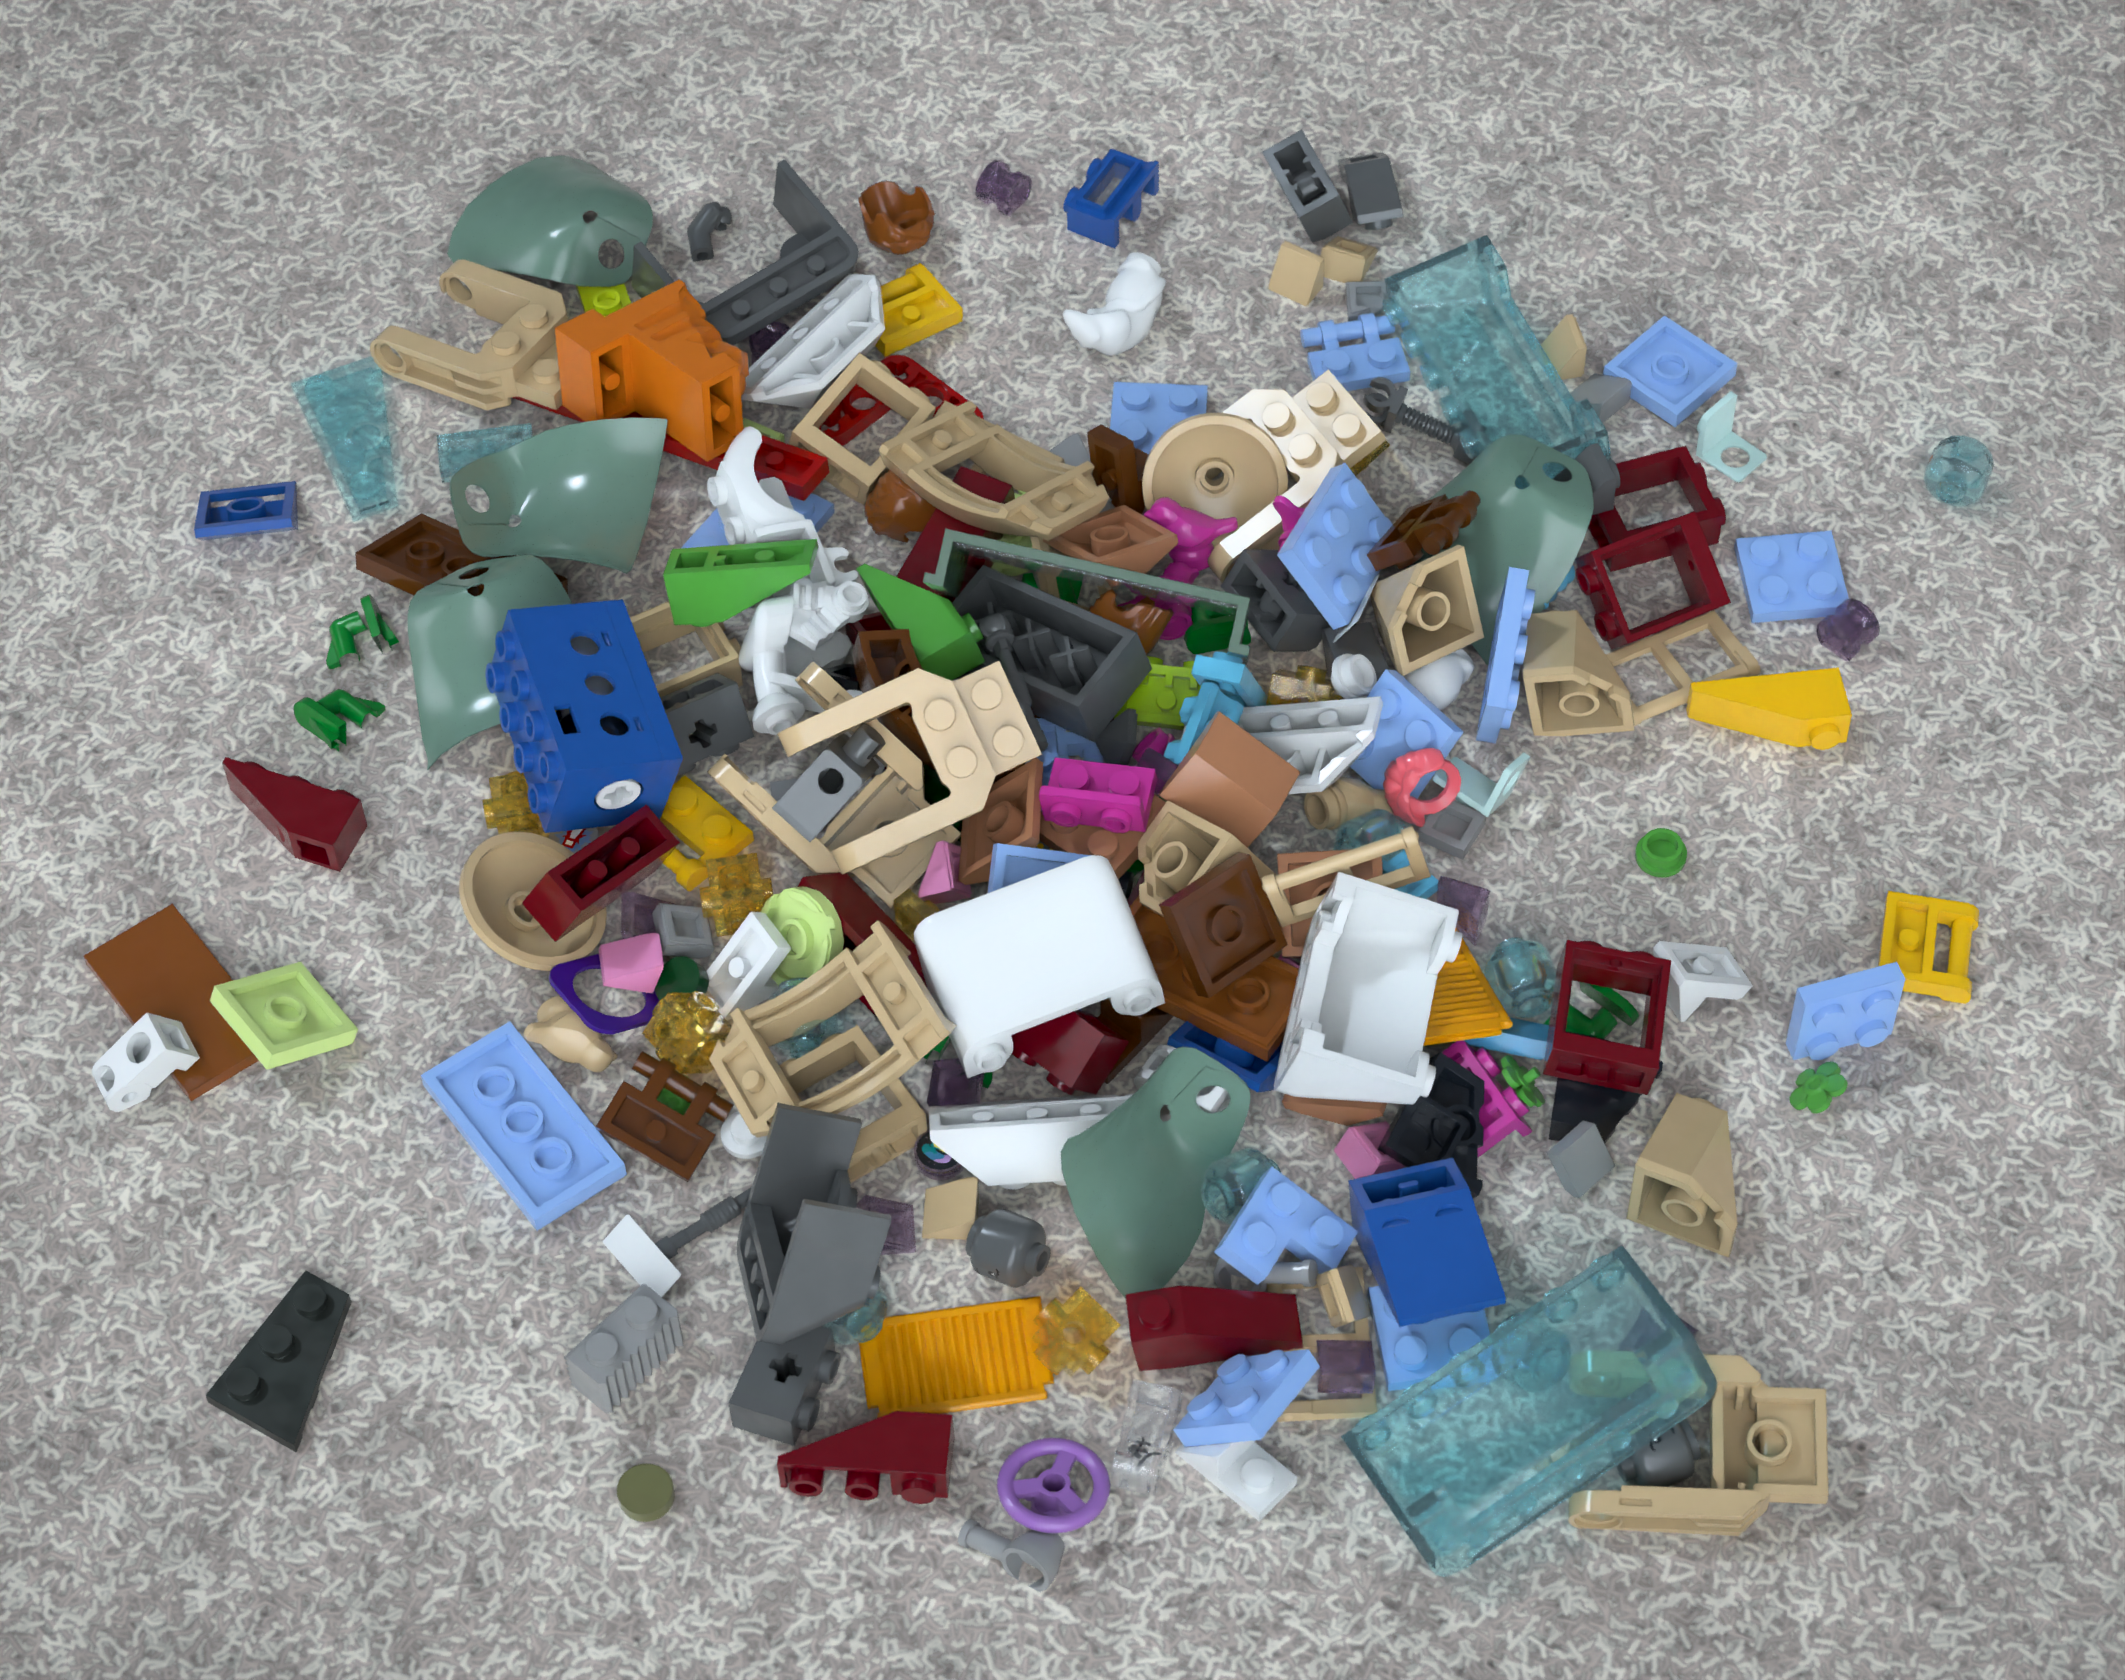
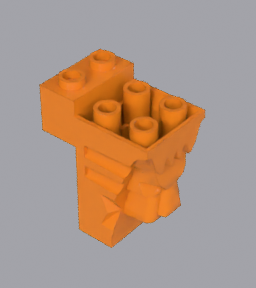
M680 279L605 317L591 309L555 327L562 405L585 422L623 418L634 411L644 418L667 419L666 433L707 462L725 453L735 437L743 430L741 396L746 390V377L749 375L748 353L722 340L720 332L714 325L705 320V311L689 293L686 284Z

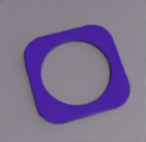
M599 954L557 964L550 971L549 982L554 990L581 1018L587 1027L598 1033L617 1034L662 1021L668 1014L669 1006L658 999L655 989L653 993L642 992L645 1000L644 1008L639 1013L627 1017L609 1016L595 1011L582 1002L575 993L573 979L583 971L601 969Z

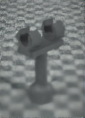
M1382 377L1371 380V387L1384 390L1388 395L1387 398L1380 393L1365 394L1363 399L1365 406L1370 411L1383 413L1381 416L1374 417L1366 412L1378 427L1384 426L1382 431L1391 433L1395 423L1402 422L1407 427L1411 425V428H1415L1416 431L1419 430L1421 433L1424 431L1425 435L1428 433V436H1432V438L1437 437V440L1441 439V442L1450 443L1454 450V458L1468 464L1472 462L1486 429L1470 422L1465 427L1457 429L1455 426L1447 425L1446 422L1442 424V421H1438L1437 418L1434 419L1432 416L1429 418L1428 414L1425 416V413H1421V411L1416 412V409L1412 410V407H1407L1404 403L1408 392L1407 388L1400 386L1397 390L1390 380Z

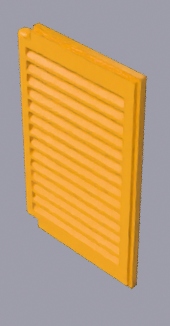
M1463 938L1455 961L1453 963L1445 961L1437 975L1424 1046L1501 1035L1502 1029H1509L1513 1025Z
M1040 1296L856 1321L867 1408H879L877 1418L895 1411L943 1414L1044 1400L1048 1397L1044 1385L1054 1383Z

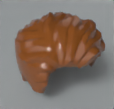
M881 181L869 186L860 194L858 201L868 241L874 246L894 255H903L917 250L927 243L933 228L935 211L923 187L916 186L915 193L909 194L902 190L896 182Z
M889 470L878 479L873 491L868 494L867 502L865 503V517L867 518L868 525L872 527L877 535L884 534L894 540L908 543L909 539L905 534L910 531L922 532L936 507L927 502Z
M1113 589L1101 594L1100 598L1096 599L1094 605L1090 606L1089 611L1137 632L1145 653H1150L1158 643L1174 614L1172 608L1166 610L1156 607L1155 601L1147 596L1136 604L1129 603L1123 606H1116L1117 594Z

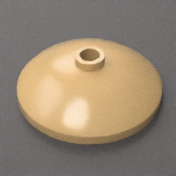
M1228 413L1199 414L1173 425L1153 445L1146 459L1142 477L1143 498L1147 511L1151 509L1157 499L1168 497L1175 500L1182 507L1194 509L1215 519L1236 517L1238 528L1272 503L1276 496H1281L1288 490L1287 469L1280 449L1274 440L1255 423ZM1214 467L1219 468L1223 471V475L1217 480H1211L1205 475L1207 470ZM1234 531L1222 534L1212 541L1214 548Z
M507 832L490 837L471 853L461 871L459 880L460 901L469 924L489 948L503 958L522 967L551 971L557 964L589 956L603 936L607 911L605 907L556 942L549 936L521 903L548 871L574 853L560 843L534 833Z

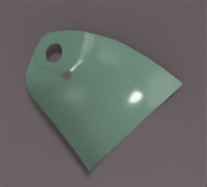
M617 418L569 424L543 431L512 447L479 458L461 468L451 478L449 487L452 507L463 543L472 553L483 557L533 555L593 563L617 569L627 574L634 565L648 523L663 453L667 419ZM469 485H477L486 492L490 503L489 509L486 512H477L467 503L465 491ZM511 515H517L521 518V523L518 526L509 527Z
M1509 434L1495 440L1461 473L1430 498L1433 499L1446 494L1447 498L1450 499L1471 490L1476 492L1481 499L1480 505L1477 507L1475 519L1467 527L1459 528L1457 540L1448 549L1456 545H1461L1465 548L1484 638L1472 643V645L1486 665L1489 662L1497 608L1509 567L1529 570L1526 588L1535 590L1531 614L1541 613L1545 608L1544 603L1548 604L1570 571L1586 535L1594 510L1590 478L1582 464L1524 435ZM1548 462L1561 464L1570 471L1572 478L1566 482L1553 480L1544 473L1542 467ZM1519 475L1523 476L1530 483V486L1525 489H1518L1515 485L1516 478ZM1422 548L1421 550L1423 552V556L1415 563L1407 566V568L1415 564H1418L1428 558H1431L1435 555L1428 554Z
M521 555L476 562L417 591L410 601L408 637L421 735L428 758L427 770L443 753L467 737L500 724V705L496 694L490 693L487 688L485 670L487 664L492 663L496 650V634L498 631H502L508 610L573 604L557 576L541 559L533 555ZM489 568L487 572L477 577L459 579L470 571ZM484 584V591L481 595L472 596L468 593L467 589L470 587Z
M1179 1047L1174 1049L1144 1085L1128 1100L1095 1125L1079 1135L1067 1139L1061 1150L1062 1174L1074 1212L1096 1257L1125 1299V1294L1163 1288L1188 1259L1202 1231L1206 1209L1205 1184L1209 1172L1223 1161H1227L1238 1140L1249 1110L1251 1093L1248 1085L1223 1064L1196 1048ZM1208 1086H1220L1229 1093L1230 1103L1224 1110L1216 1113L1203 1111L1196 1103V1096L1199 1091ZM1164 1105H1168L1167 1108L1170 1110L1169 1115H1171V1118L1164 1122L1160 1119V1110Z

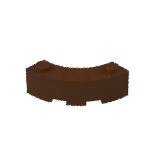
M909 629L858 631L852 655L862 693L917 668L923 670L915 655ZM909 705L902 706L877 718L923 764L935 770L912 720V709ZM1025 763L995 776L993 783L1025 765Z

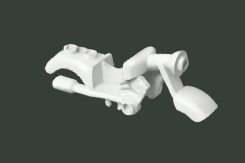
M749 426L745 427L735 437L723 461L720 462L716 476L710 477L707 482L709 499L714 506H717L720 518L724 524L728 543L735 545L817 539L819 547L810 574L774 593L773 597L764 600L757 606L739 653V665L745 671H753V681L758 701L753 714V728L759 733L777 735L779 732L795 725L803 716L805 710L818 713L825 711L797 684L795 679L812 661L823 670L843 664L852 645L848 636L843 635L838 630L847 623H855L862 619L869 607V601L865 588L856 582L858 577L857 571L840 572L834 565V562L837 560H846L849 552L843 547H822L812 520L805 519L804 515L794 511L781 480L770 477L761 479L758 483L754 472V460L762 443V435L759 430ZM846 690L853 698L863 694L862 691ZM849 732L844 733L848 737L852 736ZM874 757L873 759L880 766L874 774L879 775L885 766Z

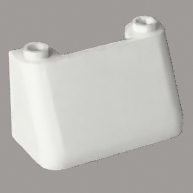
M1091 855L939 911L925 918L914 931V941L928 990L945 1018L957 1025L949 1034V1037L967 1078L981 1073L993 1072L1001 1068L1013 1052L1011 1035L1109 998L1114 1010L1122 1015L1139 1016L1147 1013L1154 1007L1165 1004L1162 986L1120 882L1109 860L1103 856Z
M1338 872L1317 908L1306 936L1275 1076L1274 1090L1294 1097L1411 1105L1417 1101L1419 1096L1427 1097L1434 1083L1436 1067L1429 1065L1430 1057L1428 1053L1423 1052V1046L1437 975L1445 961L1450 963L1455 961L1460 949L1462 933L1455 931L1459 910Z

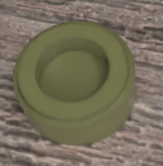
M639 1464L631 1467L621 1476L617 1485V1496L622 1511L629 1518L636 1521L649 1522L657 1520L670 1510L674 1502L675 1492L672 1479L665 1469L655 1464Z

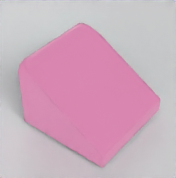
M946 841L936 842L918 892L920 900L931 904H938L971 897L970 884L964 885L958 881L960 846Z
M647 933L600 945L598 951L603 986L645 993L654 992L664 967L659 933Z
M1387 1121L1349 1127L1335 1147L1334 1152L1355 1179L1405 1167L1378 1150L1390 1126Z

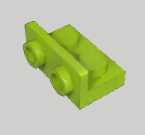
M1147 656L1152 667L1151 671L1114 716V719L1130 708L1136 710V714H1138L1137 725L1184 730L1185 725L1181 722L1179 714L1184 698L1198 696L1201 688L1191 674L1194 661L1183 662V667L1163 665V660L1160 658Z

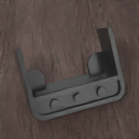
M785 159L777 163L773 205L797 234L783 243L778 261L706 303L697 301L706 313L705 320L715 326L724 342L731 345L737 344L839 284L848 274H853L857 267L858 247ZM642 241L634 245L632 287L641 298L675 282Z
M777 1103L742 1218L737 1241V1258L757 1341L782 1345L860 1309L867 1298L873 1299L877 1294L880 1283V1267L877 1265L892 1219L889 1214L856 1208L858 1193L856 1188H851L848 1168L862 1126V1121L859 1118Z

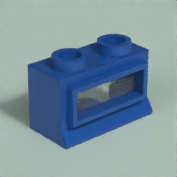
M1112 148L1103 159L1095 158L1087 170L1086 182L1081 188L1072 187L1065 198L1064 212L1067 213V230L1115 249L1119 244V220L1123 217L1135 222L1140 216L1141 191L1143 190V192L1153 196L1158 193L1159 162H1146Z

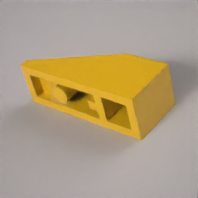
M1839 667L1690 683L1686 708L1688 718L1794 747L1812 746L1819 750L1830 749L1838 743L1846 742L1852 717Z

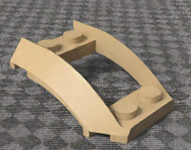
M967 401L883 442L879 449L883 464L931 505L961 522L996 533L1040 537L1049 541L1098 515L1109 499L1104 485L1101 484L1097 487L1091 474L1095 468L1092 463L1086 461L1079 466H1071L1032 450L1014 438L1000 425L996 424L989 427L974 414L977 406L971 401ZM969 458L993 478L1011 484L1015 490L1027 493L1006 504L998 503L962 488L940 472Z
M879 920L870 926L874 933L853 951L846 947L824 967L790 990L745 1011L737 1007L730 1014L734 1023L725 1043L718 1039L709 1060L751 1134L757 1138L768 1136L777 1103L833 1114L843 1112L876 1094L903 1075L945 1039L957 1026L945 1018L908 959L911 952ZM864 995L894 1046L847 1080L800 1102L769 1047L824 1022Z

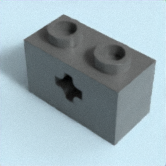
M1302 129L1262 152L1312 243L1326 239L1353 223L1337 189Z
M1244 549L1222 583V589L1228 593L1250 597L1248 621L1273 652H1304L1316 648L1322 640L1321 628H1328L1330 625L1277 556L1279 550Z
M719 673L660 697L683 757L677 776L692 771L696 767V762L707 757H720L724 753L728 755L740 748L739 743L754 737L737 682Z
M821 1326L782 1345L756 1341L728 1403L732 1426L795 1446L801 1430L810 1432L816 1422L820 1408V1400L816 1399L822 1383L832 1384L840 1364V1353L835 1352L832 1329Z

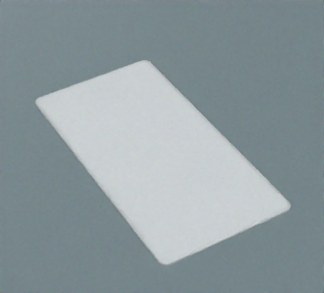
M1380 574L1373 579L1349 624L1339 628L1333 643L1358 622Z
M628 1214L602 1241L640 1286L646 1284L661 1297L681 1277V1273Z

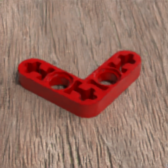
M892 355L879 361L895 376L905 373V379L895 378L907 387L917 388L927 397L933 396L941 399L943 402L936 407L934 416L944 401L955 406L968 401L907 356ZM856 384L821 424V426L826 425L830 428L838 424V430L833 431L828 428L823 433L841 446H844L889 412L891 408ZM859 398H870L876 402L873 407L865 410L856 409L851 405ZM976 407L974 414L984 419L983 413Z

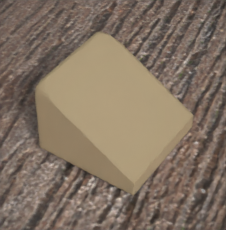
M1339 236L1335 237L1323 246L1320 256L1324 258V277L1342 283L1362 282L1378 249L1374 246Z
M1284 241L1281 244L1268 289L1306 307L1323 288L1324 258L1295 244Z
M1573 314L1565 315L1539 347L1550 381L1582 377L1584 374L1587 346L1576 317Z
M966 1177L926 1189L922 1238L967 1240L972 1225L978 1219L979 1181L977 1177Z
M1353 1265L1337 1267L1316 1276L1317 1279L1315 1280L1331 1326L1337 1328L1370 1316V1310Z

